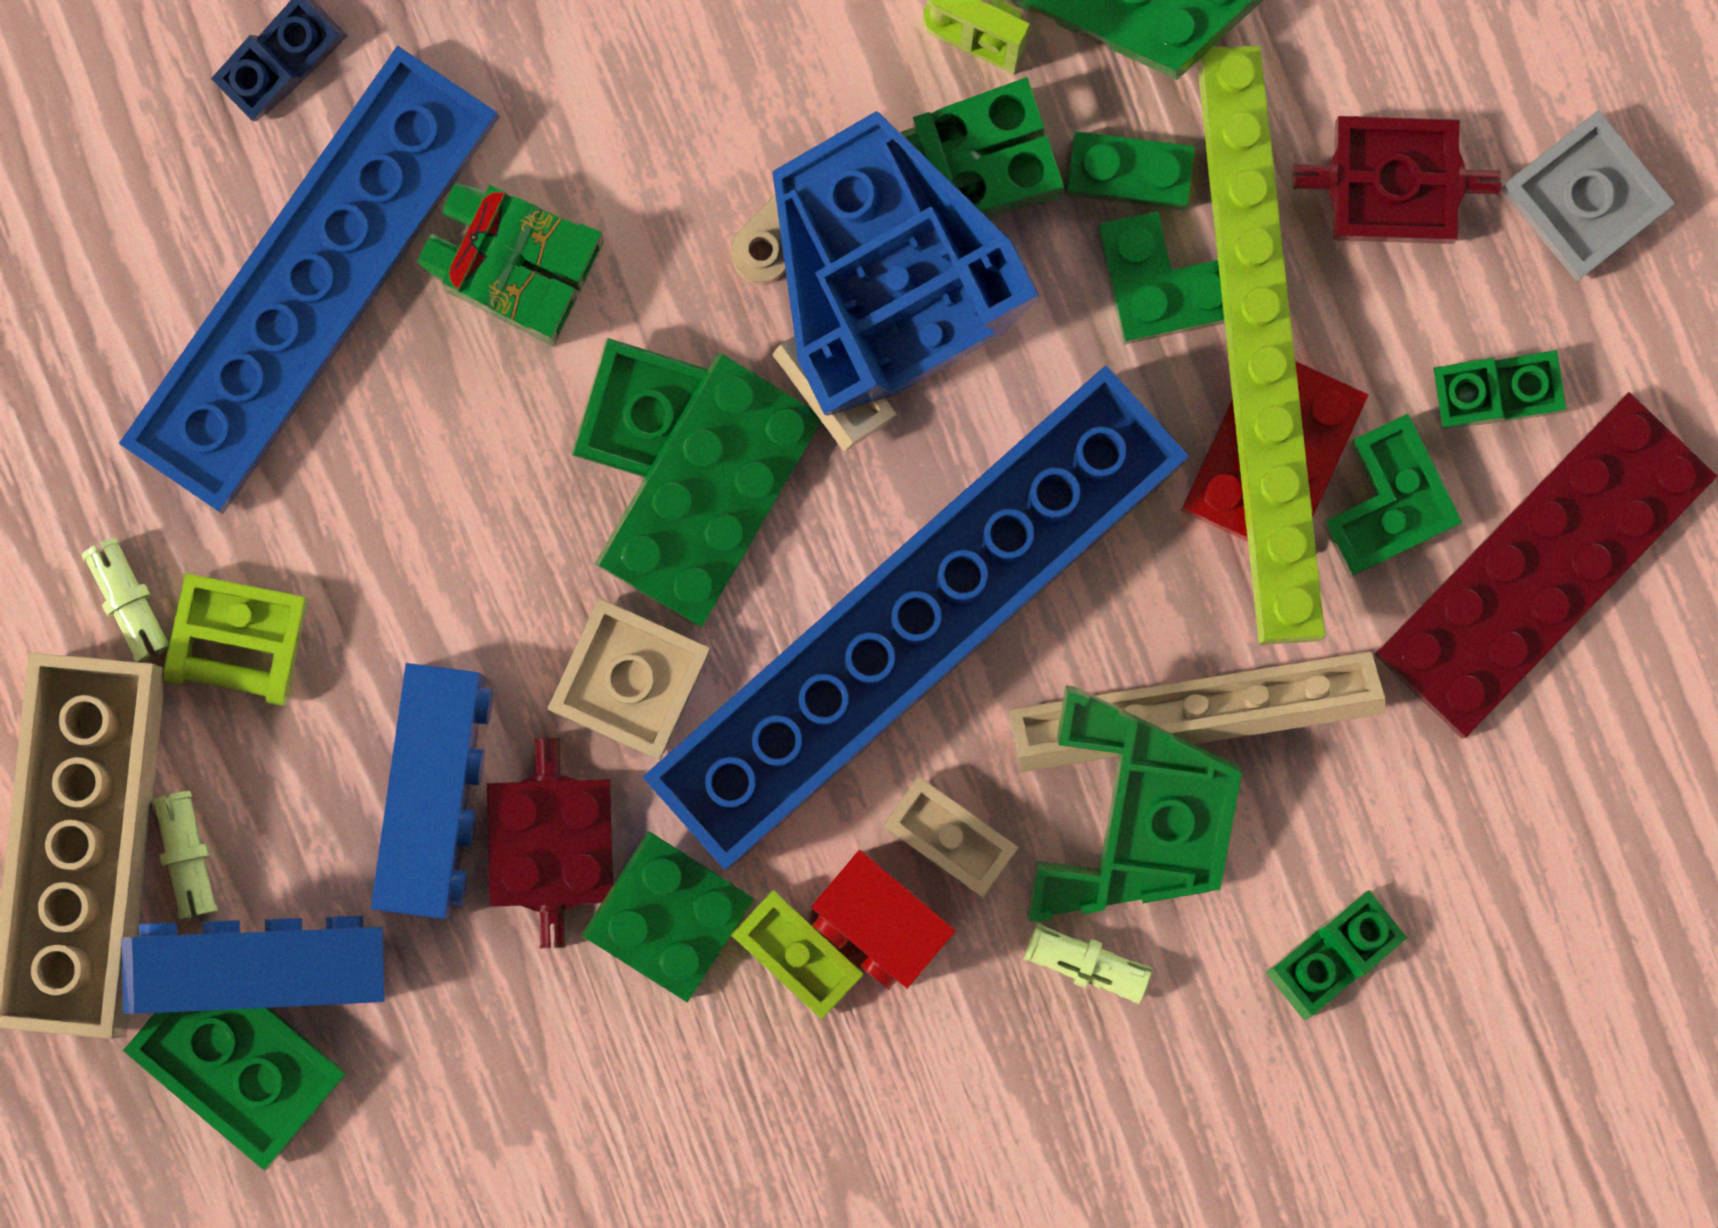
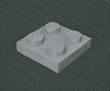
M1599 110L1501 187V191L1576 283L1675 205L1674 201Z

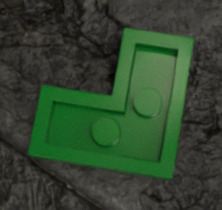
M1158 211L1098 225V234L1123 345L1225 324L1218 260L1171 270Z
M1408 413L1350 442L1376 497L1323 522V525L1349 578L1463 523Z

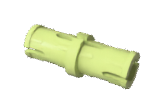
M110 538L100 542L111 564L110 567L106 566L100 551L95 546L84 551L81 556L87 562L106 599L102 607L108 617H115L134 656V661L144 663L153 659L143 639L144 634L147 635L154 651L158 655L168 651L170 641L166 639L147 602L151 598V594L145 584H138L120 547L118 538Z
M191 791L169 794L170 797L167 798L161 796L152 799L165 853L159 855L162 867L169 868L179 912L177 914L178 919H189L198 917L200 914L205 915L217 912L218 909L214 902L205 858L210 856L208 844H201L191 800Z
M1039 923L1036 924L1023 958L1025 961L1048 967L1074 978L1073 984L1086 988L1087 984L1115 993L1136 1004L1140 1003L1153 967L1148 965L1145 966L1135 961H1130L1101 949V942L1090 939L1086 943L1058 933Z

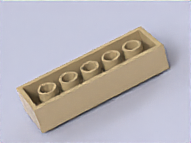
M31 652L28 654L0 902V1029L107 1039L127 1036L129 1014H123L121 938L138 936L165 690L164 668L150 663Z

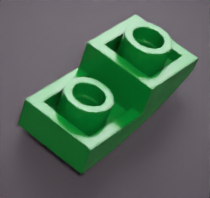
M1557 350L1495 360L1493 357L1433 368L1443 429L1514 421L1567 412Z
M1367 890L1300 942L1265 973L1301 1018L1306 1020L1316 1014L1355 979L1369 972L1408 937L1371 891Z

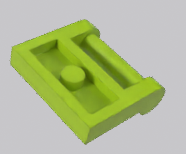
M926 0L928 4L923 13V25L929 34L1013 75L1015 74L1025 53L1030 23L1021 20L1023 14L1020 10L1002 0H989L988 3L981 0Z
M185 573L164 668V681L184 686L186 681H192L266 696L267 703L286 706L291 694L293 671L309 599L303 596ZM194 639L274 654L271 671L267 672L192 657Z

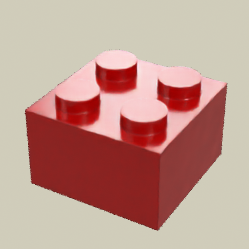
M860 849L811 906L820 915L813 923V926L840 949L849 940L868 956L860 966L888 990L897 981L908 989L956 932L955 929Z

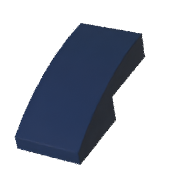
M290 0L259 36L249 35L211 79L251 121H258L305 80L348 35L314 0Z

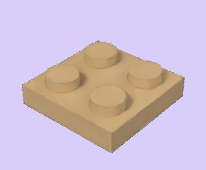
M598 598L547 710L660 761L707 661L711 648Z

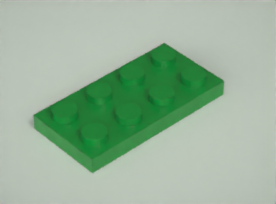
M722 353L716 354L594 565L691 623L702 627L815 434L821 420L810 407Z

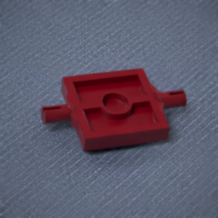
M1338 116L1335 121V152L1329 165L1294 163L1292 189H1328L1333 205V240L1454 244L1458 240V209L1464 195L1492 194L1500 196L1502 182L1499 181L1502 179L1501 170H1465V163L1459 150L1460 120Z
M545 738L534 739L536 776H531L520 782L487 783L490 907L522 906L539 912V949L551 948V924H554L555 948H566L564 911L581 904L602 903L613 886L610 779L576 780L560 775V738H549V763L546 762Z

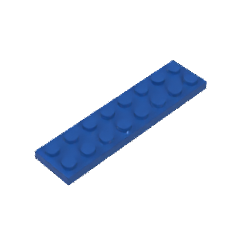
M397 45L118 444L221 514H224L500 118L498 113Z

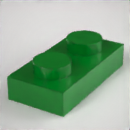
M1075 131L1066 195L1186 210L1189 200L1195 146Z

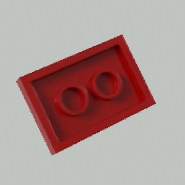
M1295 361L1313 518L1369 394ZM1232 398L1180 511L1248 542Z

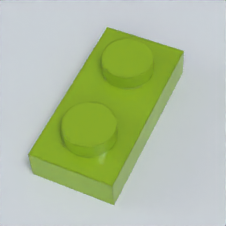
M774 890L731 934L735 940L821 1020L864 975Z

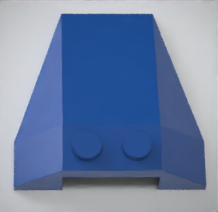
M878 111L772 171L797 358L822 412L826 416L899 394L1003 336L1040 298L1014 243Z

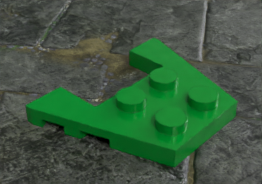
M1263 0L1011 1L1017 7L1028 12L1033 9L1055 19L1056 25L1074 33L1081 31L1108 44L1109 49L1178 80Z
M1066 685L1057 732L1058 745L1118 753L1119 759L1100 867L1094 869L1035 861L1027 908L1028 920L1042 922L1052 920L1051 915L1082 910V914L1104 911L1106 906L1136 900H1142L1144 904L1221 890L1242 776L1239 766L1075 686Z

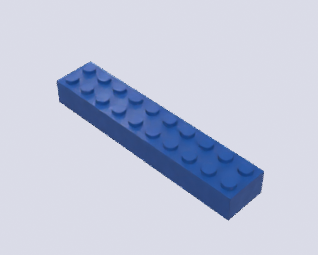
M1105 365L642 778L720 866L728 872L1181 468L1189 455L1110 368Z

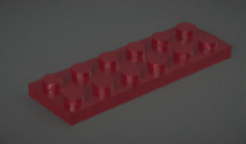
M1630 392L1626 393L1374 655L1461 739L1466 738L1718 475Z

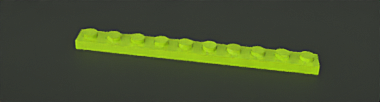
M1261 46L1212 47L1197 61L1258 641L1259 645L1318 642L1325 637V627Z

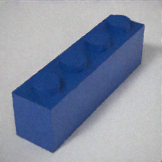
M412 663L405 664L371 902L372 910L452 919L453 907L463 908L468 872L458 871L462 846H472L476 826V810L467 809L470 785L480 786L485 761V750L476 748L479 724H489L493 705V688L484 687L485 676L479 672Z
M363 916L326 917V929L302 930V918L264 919L265 932L240 933V920L202 922V934L178 935L177 923L139 924V937L121 938L123 1014L385 1002L383 928H364Z

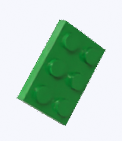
M271 1008L154 1013L123 1049L124 1053L264 1171L271 1167L348 1075L344 1069Z

